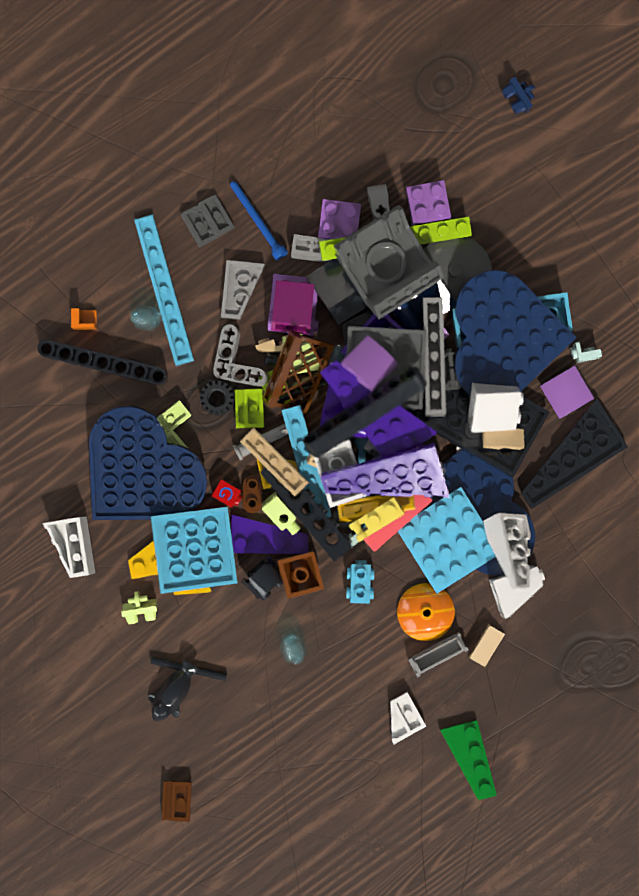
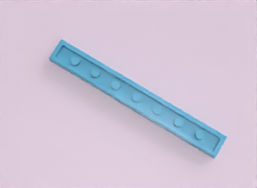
M153 214L134 219L175 366L194 361Z

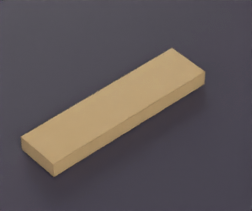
M254 428L240 441L294 496L309 483Z

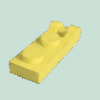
M396 497L353 522L349 527L355 531L356 538L360 542L401 517L405 512ZM363 523H365V525L368 528V530H366L365 532L362 530L360 526Z

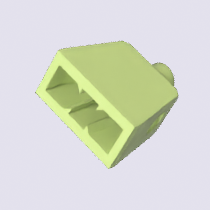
M276 491L262 502V510L282 531L287 528L294 535L301 529L295 521L297 516ZM286 514L287 517L281 518L280 515Z

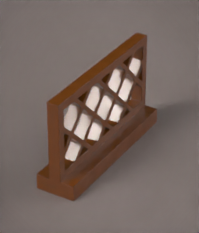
M290 330L262 397L265 404L272 408L277 406L287 409L295 407V401L304 397L306 401L302 411L303 414H307L323 376L320 371L326 368L335 347L334 344ZM302 341L309 342L311 348L301 352L300 346ZM321 347H327L326 353L318 357L316 350ZM314 352L316 359L306 363L303 356ZM301 358L304 365L294 369L292 366L294 361ZM318 363L320 366L319 370L311 374L308 367ZM306 369L309 376L299 380L297 373ZM294 375L297 382L287 387L285 383L287 378ZM311 380L313 383L312 387L304 391L302 384ZM299 386L302 393L292 397L289 391ZM287 392L290 399L285 402H279L280 395Z

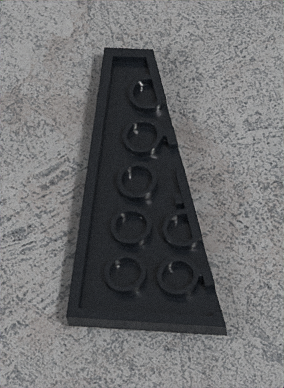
M595 399L522 490L521 495L530 509L541 504L628 447L598 399Z

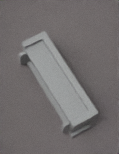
M457 632L408 658L416 676L419 677L421 676L420 674L464 651L467 652L468 648L461 634Z

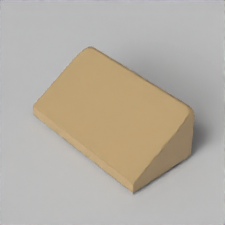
M488 624L468 657L485 667L505 634Z

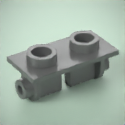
M447 349L444 352L445 390L461 389L455 374L456 352H453V349Z

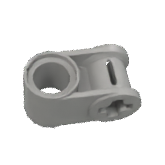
M383 184L367 187L372 217L376 220L380 217L379 209H382L384 214L390 211L387 186Z

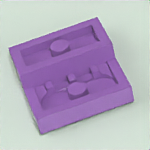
M367 336L342 361V366L354 374L358 382L370 391H374L398 366V363L376 341Z
M576 366L540 386L559 419L594 399L593 394Z

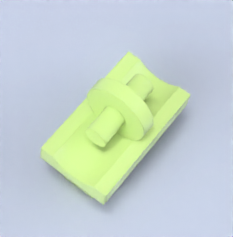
M139 591L134 592V598H128V603L122 604V617L126 618L128 624L138 622L137 614L144 613L146 621L156 619L157 599L148 600L147 595L140 596Z

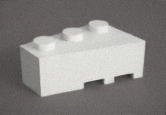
M87 516L43 523L52 538L53 545L56 546L60 554L59 557L70 578L96 573Z

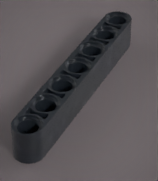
M43 340L37 347L38 353L47 359L157 386H162L168 381L167 372L160 367L51 340ZM50 344L52 351L49 354H44V346ZM69 349L71 352L70 356L63 359V350ZM85 353L88 354V362L81 363V355ZM107 358V366L100 368V359ZM126 363V370L118 372V364ZM139 367L145 368V374L142 377L136 376V370ZM163 372V380L155 381V373Z
M412 366L309 432L303 438V444L313 457L323 456L424 390L427 386L426 379L418 367Z

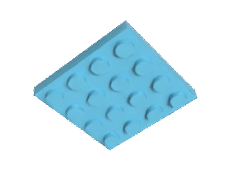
M461 487L450 493V498H442L418 513L398 531L436 593H439L496 557L487 540L484 523Z
M228 507L151 516L160 594L237 583Z

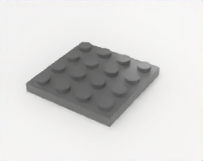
M348 326L346 357L369 336L398 363V366L376 389L412 366L418 367L424 376L427 331ZM423 390L400 406L403 408L422 409Z

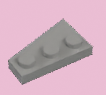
M227 260L221 318L241 319L265 264Z

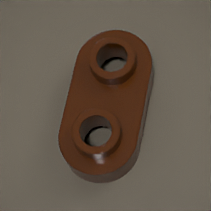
M249 475L243 481V507L249 513H256L262 507V481L256 475ZM250 481L256 482L255 488L249 487ZM250 500H254L256 502L255 507L249 506Z

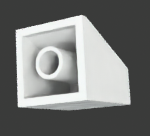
M472 383L468 412V423L471 431L516 430L517 423L519 424L521 420V412H518L519 405L523 404V393H521L519 387Z
M533 565L529 566L530 589L527 590L513 589L505 574L489 579L500 616L503 618L510 617L543 586L542 581L545 580L542 569Z

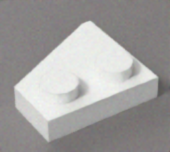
M408 692L390 701L393 744L426 727Z

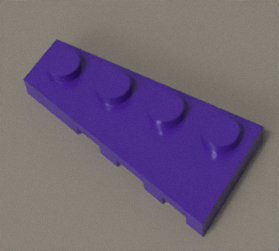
M232 515L231 537L234 553H308V534L297 532L292 535L288 529L282 531L274 525Z

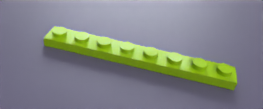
M469 217L409 226L420 245L472 236ZM347 237L318 241L321 261L337 259L334 245Z

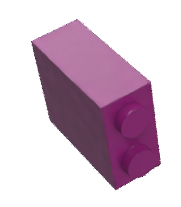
M288 280L276 281L272 331L289 332L293 330L301 334H310L315 284L308 282L295 283Z

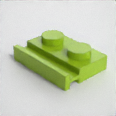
M263 389L235 390L236 428H264Z

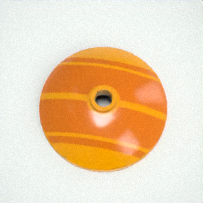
M430 583L412 586L405 591L399 600L397 607L398 621L402 629L414 639L421 641L438 639L450 629L454 621L455 608L451 597L444 589L436 593ZM424 610H430V615L424 616Z

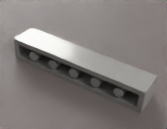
M443 297L423 298V331H427L424 378L427 381L425 388V417H443L446 414Z

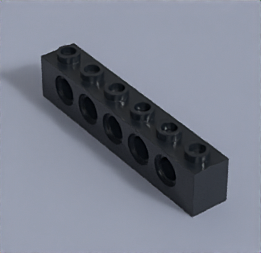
M266 467L260 471L334 562L352 548L350 544L353 541L346 533L342 535L339 532V524L334 518L330 520L325 515L328 511L321 503L319 505L313 500L315 495L309 488L306 490L303 488L300 497L293 499L290 497V491L283 484H280L278 479ZM306 503L313 505V511L309 514H305L302 511V507ZM318 518H322L326 522L322 529L315 527V521ZM330 533H335L338 536V540L334 544H330L327 541V536Z

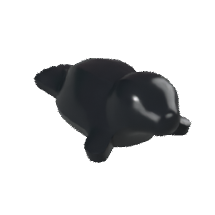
M184 659L181 669L170 675L157 693L148 696V700L154 702L151 709L154 721L164 720L170 714L175 718L180 716L179 707L189 692L191 676L198 672L199 668Z

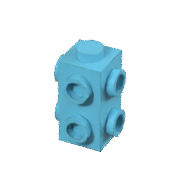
M355 560V564H351V568H347V579H351V585L347 587L346 599H350V603L370 604V599H374V588H370V580H374V568H371V564H367V560Z

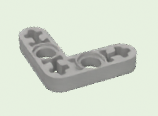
M231 324L224 326L221 331L215 359L214 375L226 381L258 387L264 386L268 381V374L264 370L235 364L240 330ZM232 330L235 334L230 337L227 335V332ZM230 339V342H232L233 345L225 343V341L229 342ZM226 347L231 348V355L229 357L223 356V350ZM221 359L229 361V364L225 363L224 365V363L221 362ZM220 369H227L226 373L222 374L219 372ZM240 369L245 370V377L243 379H238L236 376L237 371ZM260 373L263 376L262 380L259 379L258 381L250 378V374L259 375Z

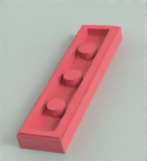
M414 495L416 509L404 511V515L363 540L375 552L431 503V498L424 497V495Z

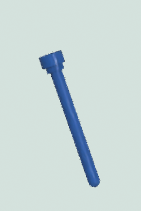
M232 181L230 183L231 188L272 247V256L276 261L280 260L288 254L285 246L277 243L238 183Z

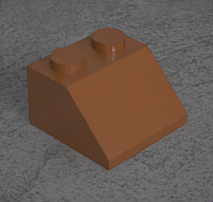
M314 551L277 561L288 599L324 589Z

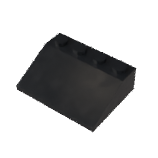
M332 259L306 276L310 284H315V292L336 325L343 323L368 307L338 259Z

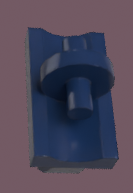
M514 77L510 79L508 85L501 92L506 99L515 95L518 101L511 104L515 114L523 111L527 113L533 107L530 100L535 98L532 91L536 87L534 84L528 86L525 81L519 84Z

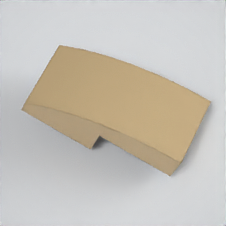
M269 338L258 341L259 345H256V349L259 352L281 353L283 341H280L279 346H276L274 339L269 340Z
M516 428V430L482 432L483 448L499 450L502 448L518 450L524 448V429Z

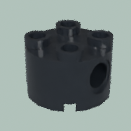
M270 556L266 557V562L261 560L246 574L247 580L243 578L241 581L255 595L256 599L261 598L262 601L271 595L270 591L275 586L278 588L283 584L280 570Z

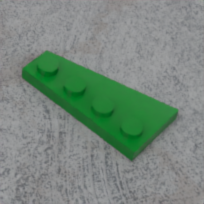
M477 719L440 729L477 799L482 800L497 796Z

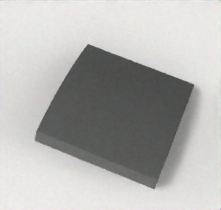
M216 195L199 202L197 206L182 212L180 215L199 248L234 228Z

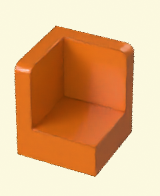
M71 308V328L74 330H97V311Z

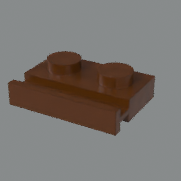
M164 780L163 821L190 822L192 781Z

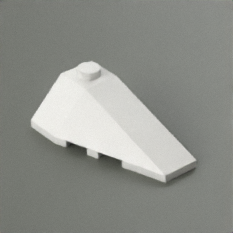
M498 513L483 520L487 540L512 588L519 590L530 589V567L527 564V556H530V549L527 548L528 540H530V529L527 516Z

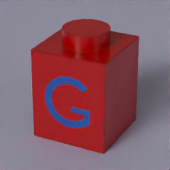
M222 479L212 494V497L231 508L234 505L238 506L243 498L240 495L241 490Z

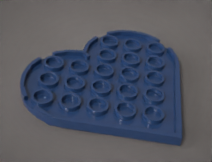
M503 271L482 272L467 281L458 294L456 319L466 337L456 352L455 374L461 387L470 396L472 383L519 387L520 391H522L576 339L544 303L519 278Z
M119 406L105 412L93 426L89 439L92 520H151V516L191 512L201 503L207 487V474L202 461L190 449L179 444L167 443V436L163 425L151 412L137 406Z
M465 450L451 456L443 466L446 469L444 479L449 494L461 487L482 521L498 513L526 515L530 529V540H528L527 548L530 549L531 555L535 544V530L532 520L526 511L511 501L514 492L513 478ZM432 496V497H430L431 500H432V502L429 503V504L425 507V509L428 508L429 506H431L432 504L436 503L437 501H439V500L442 499L443 497H442V496ZM497 557L475 569L490 575L505 574Z

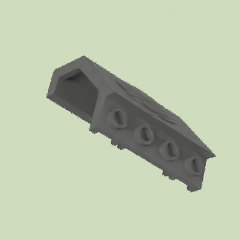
M399 205L334 245L335 256L365 304L378 319L444 278L440 265L428 258L407 223L404 211Z

